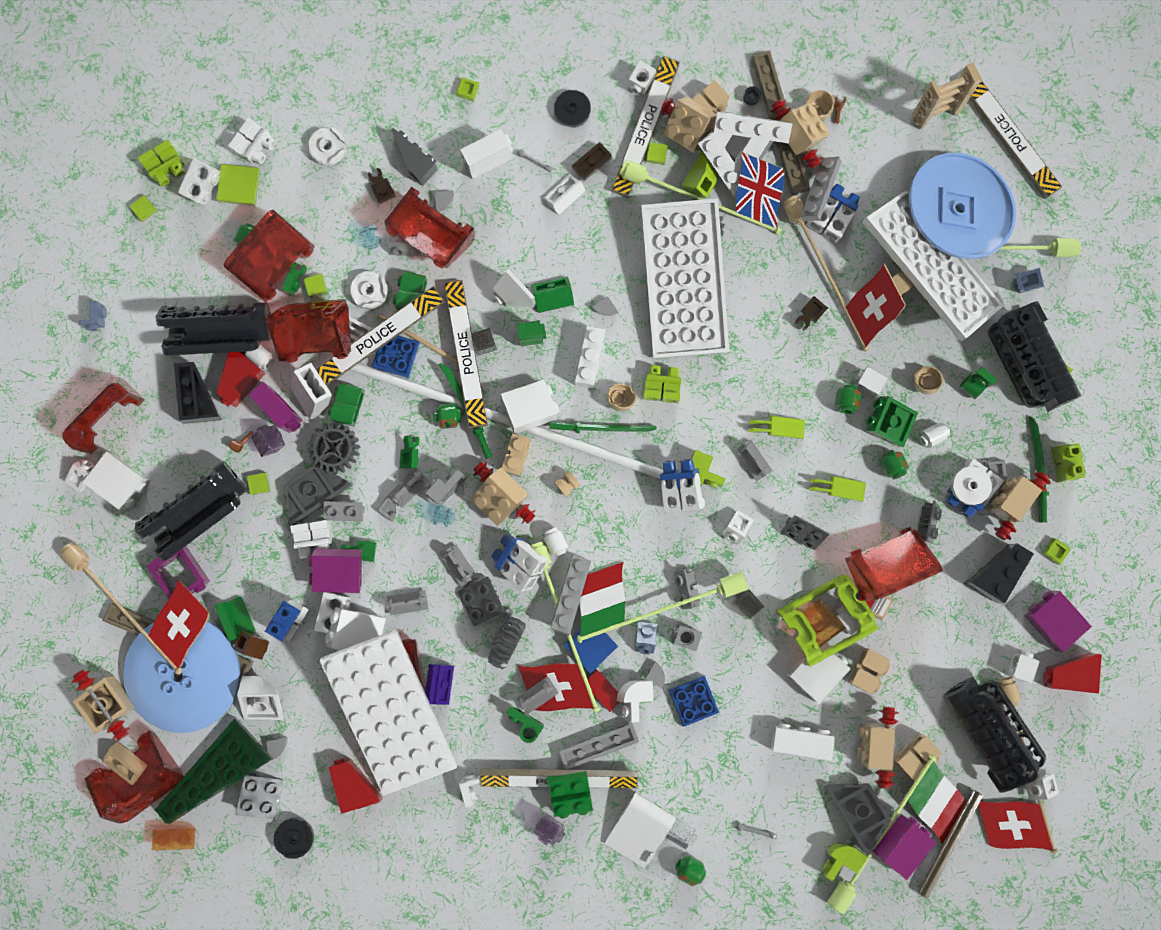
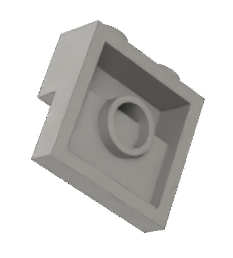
M453 470L446 477V483L440 479L437 481L433 480L427 486L428 491L424 497L430 503L442 506L467 477L460 470L456 472Z

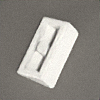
M569 174L543 199L559 215L585 192V188L581 181Z

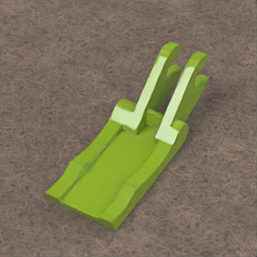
M769 416V421H749V424L769 426L768 429L751 428L748 429V432L804 439L805 420Z
M831 476L830 481L810 479L812 483L829 485V489L809 487L808 490L825 492L829 496L864 502L865 482Z

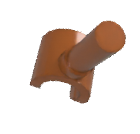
M838 95L834 100V108H836L835 124H839L841 109L846 102L845 96L842 102L837 100Z
M250 431L240 442L233 439L229 444V448L235 452H241L245 442L254 433Z

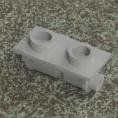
M394 236L390 238V242L388 241L390 255L428 256V239L424 237H411V242H408V237Z
M751 439L735 450L756 481L773 471Z
M415 468L389 495L402 508L429 480Z
M323 502L324 520L363 521V513L365 512L363 502Z
M457 544L441 554L444 562L461 587L477 577Z
M692 568L676 571L675 582L679 588V601L699 595L698 589L691 590V586L697 585ZM697 599L683 604L682 607L683 609L699 607V602L701 601Z
M426 590L387 596L388 602H386L390 615L428 609Z
M546 677L517 697L519 701L517 706L521 711L524 710L526 714H529L559 692L550 678Z

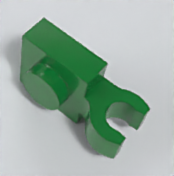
M296 262L292 263L291 272H288L282 288L286 295L292 297L300 288L299 277L307 272L305 265L302 266L301 270H296L298 266Z
M411 435L404 436V449H400L399 468H418V449L415 448L419 445L420 439L419 437H412L411 442Z
M357 541L356 546L342 545L341 549L362 550V561L374 562L377 543Z

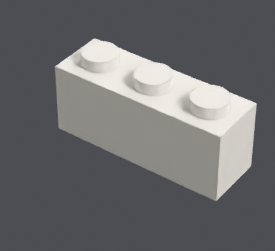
M587 326L575 380L576 386L594 389L606 330Z
M779 723V726L773 725L770 749L774 752L832 761L835 736L829 734L830 731L818 729V732L810 731L809 727L798 726V729L791 728L790 724Z

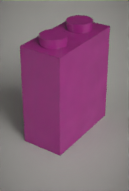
M314 549L313 554L309 555V567H312V573L309 574V585H312V592L360 593L362 587V550Z
M1050 590L1042 596L1043 600L1028 608L1029 612L1025 617L1055 651L1064 652L1092 626L1061 591Z
M901 814L872 852L908 880L936 842L930 837L932 835L931 832L923 826L919 828L920 823L911 816L908 819Z

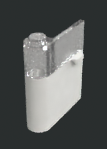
M634 792L604 844L665 881L687 847L694 844L697 835L695 834L696 829Z

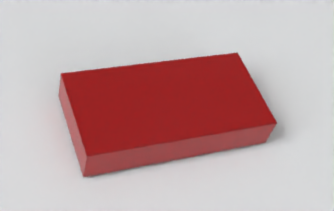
M596 670L587 679L594 696L611 712L620 703L617 701L618 691Z

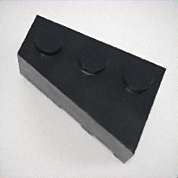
M194 362L174 363L179 421L182 424L222 420Z
M1018 543L1008 544L989 563L981 567L976 574L964 583L992 601L1005 604L1034 553Z

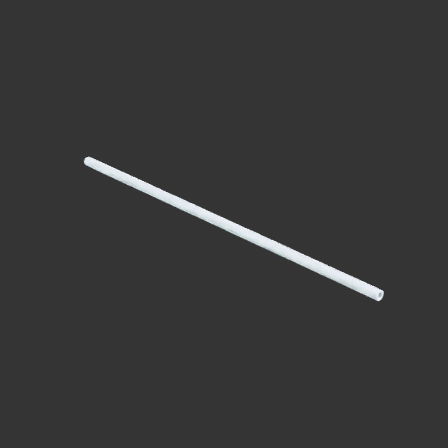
M360 363L350 369L351 371L445 404H456L457 408L464 410L457 397ZM485 408L488 419L510 426L505 414ZM540 426L525 431L659 479L660 474L663 473L662 469Z

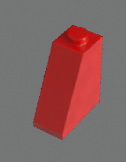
M228 352L216 392L221 396L219 400L228 407L232 405L237 408L266 373L241 352Z
M1087 653L1046 667V671L1043 673L1044 687L1099 694L1102 654Z
M345 757L334 760V764L328 767L341 814L379 803L383 799L379 791L352 759L345 760Z

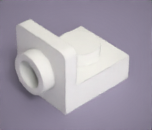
M86 459L72 464L64 482L79 493L84 491L86 485L82 482L95 466Z
M737 510L722 535L728 541L739 544L754 520Z
M475 774L463 777V781L459 784L465 808L473 806L474 800L477 799L475 788L470 786L480 783V776L475 777Z
M1045 774L1035 781L1026 784L1030 800H1046L1059 793L1054 774Z

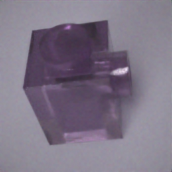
M263 425L257 428V432L251 437L261 457L277 453L285 446V442L276 425L269 427Z
M545 812L533 832L539 836L538 839L543 844L554 846L556 842L560 843L563 839L565 825Z

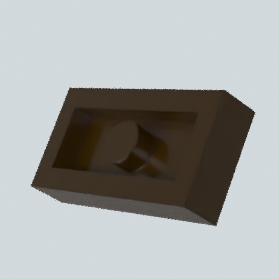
M599 142L572 165V169L585 181L612 158V155Z

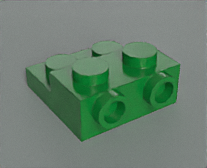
M880 396L873 404V408H875L873 415L869 416L866 421L868 426L866 431L880 439H886L898 447H904L918 412L890 396Z
M587 771L547 777L554 817L564 819L571 814L586 815L589 811H593Z

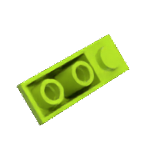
M703 151L700 152L681 186L691 194L707 198L716 184L718 172Z

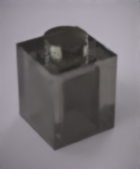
M490 328L472 333L479 356L497 350Z
M750 589L735 594V599L732 601L747 619H751L765 607Z

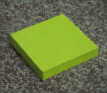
M221 164L216 200L222 203L255 206L260 169L257 167Z

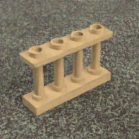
M972 62L966 65L959 78L938 87L935 80L929 83L912 116L913 122L919 126L920 130L925 128L930 117L948 109L952 111L953 115L961 113L982 80L975 64Z

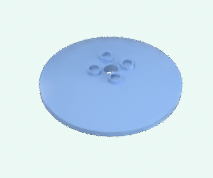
M944 153L931 158L923 164L911 182L909 206L912 218L926 240L940 251L961 259H979L999 250L1010 238L1016 221L1014 198L1003 177L985 161L965 153ZM955 206H958L962 213L957 212Z
M207 621L181 666L183 678L179 681L174 677V668L140 632L132 642L124 662L123 678L127 696L135 706L134 709L138 714L159 729L175 733H187L203 729L220 719L230 708L237 695L240 683V664L236 650L233 649V644L231 641L229 642L224 632ZM154 623L144 629L148 635Z

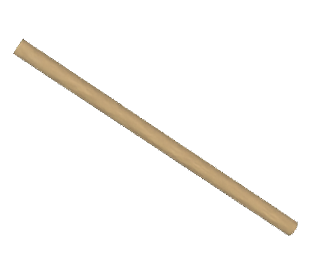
M380 313L377 316V318L381 319L382 321L387 319ZM409 330L403 332L457 364L456 358Z

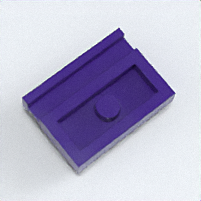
M429 664L425 695L430 705H449L454 672L453 665Z

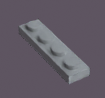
M839 156L822 158L800 215L802 221H820L842 162Z
M576 555L571 556L550 630L570 635L591 564L590 560Z
M629 723L559 750L565 770L636 744L639 740L633 724Z

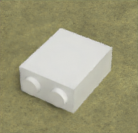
M499 129L460 150L463 162L472 179L512 159V142L507 133L504 135L502 130Z
M309 363L294 371L290 390L309 419L327 411L332 394L313 365Z
M544 380L501 394V403L513 434L557 420L559 407L556 401L553 402L551 387L546 385Z
M105 452L82 483L118 510L127 511V509L132 508L135 504L136 497L146 490L149 479L115 454Z
M335 607V611L332 612L330 617V630L325 636L326 646L335 650H343L382 635L385 618Z
M817 641L822 651L831 647L826 641L824 643ZM833 654L811 667L808 666L805 656H803L787 676L819 704L848 673L850 668L847 666L848 661L841 655L837 657Z

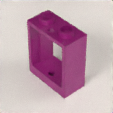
M265 382L259 384L249 394L280 429L290 433L291 431L295 432L301 426L300 423L303 419L274 388Z
M187 546L165 561L158 557L146 565L168 599L174 591L160 570L180 556H182L197 578L196 582L187 587L192 594L203 591L206 588V584L210 582Z

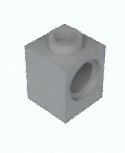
M678 625L677 628L674 627L671 639H674L673 644L697 651L702 632ZM683 632H689L691 635L690 640L686 643L682 642L680 638Z

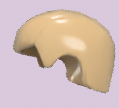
M816 90L808 95L806 104L810 103L817 110V115L821 121H824L832 114L835 101L831 93L825 90Z
M932 366L921 367L914 374V386L918 392L924 395L936 393L943 385L942 374L937 368Z
M618 383L608 389L606 399L612 409L622 412L634 406L637 394H634L631 386Z

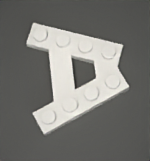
M716 112L713 131L697 143L736 199V191L742 168L741 151L759 158L769 141L789 143L792 123ZM732 135L749 137L739 155L733 161L725 149Z

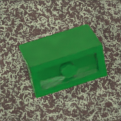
M568 276L531 285L538 313L574 305Z
M241 596L215 605L229 642L237 640L240 631L248 633L256 631Z

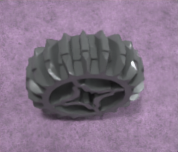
M331 423L330 429L324 424V431L317 428L318 436L315 434L311 435L315 441L308 442V444L313 446V448L308 449V452L314 453L309 456L311 460H315L313 465H320V471L326 468V473L333 470V474H338V468L344 473V466L351 469L352 466L349 463L357 462L353 458L354 455L360 456V453L355 452V449L361 448L360 445L355 444L359 441V438H352L355 432H349L350 428L348 426L343 428L341 423L337 427L335 423ZM331 434L344 435L342 439L339 438L335 441H332L328 436ZM323 441L326 447L321 455L320 446ZM348 441L349 449L345 457V455L343 454V448L346 446V442ZM331 444L336 446V450L339 454L332 451L333 449ZM333 456L340 460V462L335 464L325 462L327 458L330 459Z
M511 616L506 620L488 657V662L492 666L504 669L507 666L526 627L525 623L520 619Z

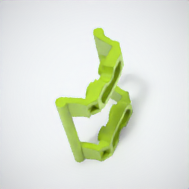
M842 574L776 610L778 617H782L788 629L798 632L796 642L804 653L809 667L878 630L876 619L865 600L859 601L856 598L858 589L848 575L844 576ZM836 587L838 590L837 596L851 618L858 621V631L822 651L816 642V633L805 615L797 611L796 608Z

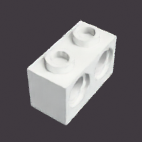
M193 158L178 193L199 204L206 205V202L211 199V191L214 185L219 181L221 171ZM207 170V176L203 178V172ZM199 187V193L195 195V189Z
M324 592L314 630L327 633L330 630L327 624L332 612L335 611L332 606L333 601L338 599L341 603L340 608L350 610V597Z

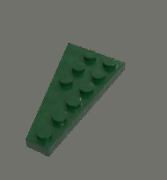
M233 719L156 807L155 811L166 824H171L273 758L238 719Z

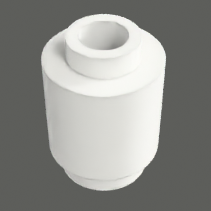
M259 345V348L256 350L245 351V357L260 369L267 370L275 360L272 354L262 345Z
M936 423L921 431L919 440L923 446L932 448L947 440V437L950 436V431L944 423Z
M555 527L543 533L545 536L543 539L551 555L555 554L558 557L566 553L565 549L568 548V545L561 530L559 531Z

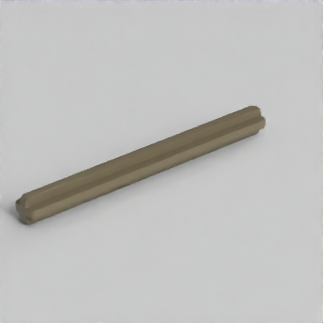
M976 790L971 791L918 890V893L924 898H929L982 798V794Z

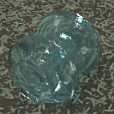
M375 225L366 226L358 231L359 235L365 238V241L362 243L363 246L368 247V249L378 247L381 242V238L375 235L377 231Z
M436 506L432 524L436 525L438 522H443L445 527H449V524L454 522L455 513H452L451 508L447 511H442L440 506Z

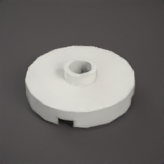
M320 128L309 138L308 149L313 159L319 164L333 165L339 162L345 155L346 142L341 133L336 129ZM330 145L331 148L326 150L325 147Z
M365 271L358 274L353 282H351L350 295L359 307L375 309L385 302L388 296V286L385 279L373 271ZM372 288V293L368 294L367 290Z
M969 466L960 469L952 479L951 489L953 495L961 503L976 505L983 503L989 497L992 491V482L990 476L983 469ZM971 482L975 484L974 489L970 487Z

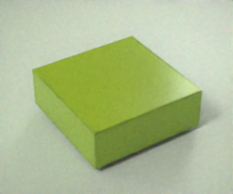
M461 77L456 96L474 102L480 86L479 82Z
M650 142L646 162L665 165L668 145Z
M145 195L130 205V208L142 222L158 211Z
M322 273L304 279L310 298L313 297L314 293L319 295L328 293Z
M266 472L247 476L250 495L271 492Z
M1052 538L1042 554L1057 565H1061L1071 549L1058 539Z

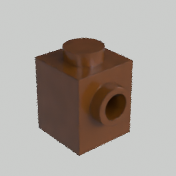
M240 631L233 649L242 655L262 660L267 652L270 641L261 636Z

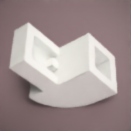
M633 680L625 683L620 688L617 701L624 703L622 714L625 721L639 722V702L653 701V681Z

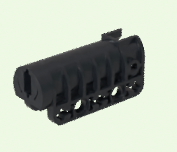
M1035 301L1001 316L998 322L989 327L988 336L1022 403L1027 408H1035L1044 404L1047 412L1078 399L1082 395L1044 324L1048 319L1039 302ZM995 328L999 330V335L993 333ZM1002 344H1006L1010 351L1009 353H1005L1002 350ZM1012 361L1016 363V368H1011ZM1020 377H1023L1027 385L1026 387L1020 385ZM1030 396L1036 399L1034 403L1028 401Z
M267 302L253 303L252 306L238 304L237 307H230L228 304H224L221 308H215L214 305H209L208 308L194 306L193 309L176 306L167 307L165 305L161 306L155 316L157 326L169 328L168 337L163 339L161 345L164 355L253 351L259 348L261 341H270L272 338V317Z
M221 461L213 467V472L207 477L202 475L200 482L196 485L190 484L185 493L182 495L180 493L176 494V499L170 504L165 502L163 509L159 512L153 511L140 521L135 522V532L140 538L150 537L163 526L167 527L154 537V542L157 545L155 552L162 561L169 559L241 504L240 496L247 492V489L225 461Z
M971 677L950 688L943 695L949 708L989 767L987 774L1000 793L1011 791L1038 778L1039 768L1044 765L1046 754L998 682L988 680L978 685L974 677ZM988 686H989L990 688H993V687L995 688L994 694H993L992 691H990V692L987 691ZM998 703H1004L1007 706V711H1002ZM1011 720L1018 723L1016 727L1010 723ZM1020 737L1028 738L1030 745L1026 746ZM1033 753L1036 757L1040 756L1039 762L1033 758Z

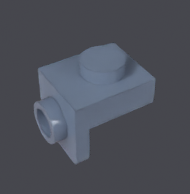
M1040 268L1023 273H1015L1016 278L1013 279L1015 290L1019 289L1021 293L1045 287Z
M90 301V320H79V325L88 331H97L98 328H105V318L107 317L105 305L98 301Z
M638 622L635 652H640L641 654L654 653L657 624Z

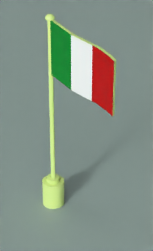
M624 562L587 575L580 598L581 633L577 637V641L582 643V640L720 592L721 595L724 594L725 597L748 590L746 579L742 571L719 579L718 588L625 621L626 600L622 579Z
M934 755L928 756L930 759L891 817V821L872 851L885 836L907 801L915 813L933 830L941 844L947 837L966 801L962 794L944 777L935 763L936 757ZM872 851L867 856L858 873L854 874L851 881H840L827 900L834 909L842 914L846 912L857 895L856 887L853 884L871 858Z

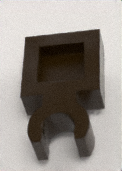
M377 168L378 176L373 177L368 172V177L374 183L370 186L378 203L381 204L396 197L388 178L383 179L381 169Z
M813 296L801 310L804 316H799L795 320V324H798L799 321H804L805 326L802 330L805 331L810 326V320L816 323L828 307Z

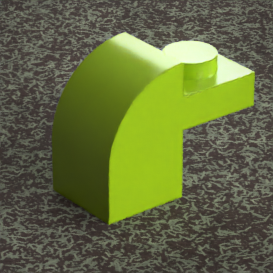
M695 450L691 459H693L695 468H699L700 487L704 481H707L706 485L716 489L718 486L722 487L726 478L708 471L713 457Z
M835 843L826 850L832 857L823 864L822 873L832 882L843 865L857 874L867 856L849 843Z

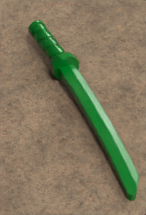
M439 363L440 368L465 411L460 385L450 368ZM483 427L473 428V435H476L485 459L491 458L492 454L484 437Z
M1030 416L1029 423L1033 440L1037 473H1045L1039 426L1035 419ZM1047 490L1039 494V523H1048L1047 496H1049V492Z
M576 421L574 424L563 422L549 423V429L570 430L580 434V430L648 432L657 429L655 425L581 424L580 421Z

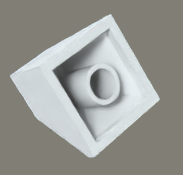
M509 269L493 288L495 294L493 297L500 305L503 303L506 307L534 308L536 306L533 294Z
M242 676L237 696L244 720H283L284 716L278 691L262 676Z

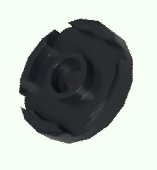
M578 90L562 92L554 103L556 119L562 125L571 126V128L583 125L591 113V104L588 97ZM572 105L576 107L573 110L569 108Z
M292 817L284 820L274 833L276 850L288 859H297L304 856L314 843L312 826L301 818ZM292 834H296L298 840H293Z

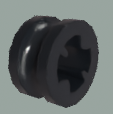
M755 86L748 87L743 96L744 102L750 106L756 105L760 100L761 91ZM751 92L755 96L754 99H751V96H749Z

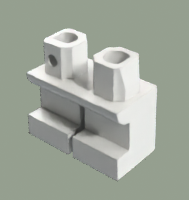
M248 117L239 130L241 134L237 132L228 147L234 154L246 161L262 165L266 155L261 150L264 147L272 150L276 142L266 129L261 128Z
M324 520L290 526L291 534H293L294 549H298L300 559L309 558L311 547L330 549V544H333L331 521Z

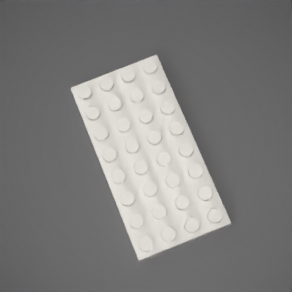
M908 189L862 221L960 342L970 336L1004 306L966 259L953 257L940 251L921 234L911 215Z
M718 198L641 205L653 358L729 352Z
M397 630L320 659L324 672L383 796L457 768V763Z

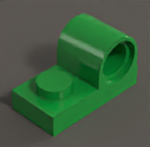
M981 367L972 371L959 388L975 400L987 387L992 386L998 379Z
M513 705L509 707L507 711L508 718L517 724L519 721L523 723L519 732L521 740L525 743L534 742L545 724ZM532 728L534 730V735L532 737H526L524 735V729Z

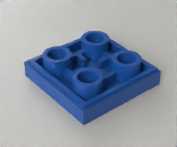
M397 336L377 350L372 368L409 379L420 342Z
M580 628L572 636L581 664L591 674L618 645L606 632L582 640V643H579L577 637L581 633ZM568 640L564 644V646L574 656V653Z
M705 676L669 689L683 727L719 713Z

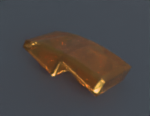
M195 828L153 830L152 850L194 849Z

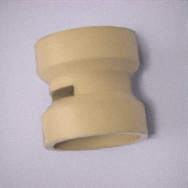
M570 471L565 473L562 479L554 482L565 497L571 493V490L581 486Z

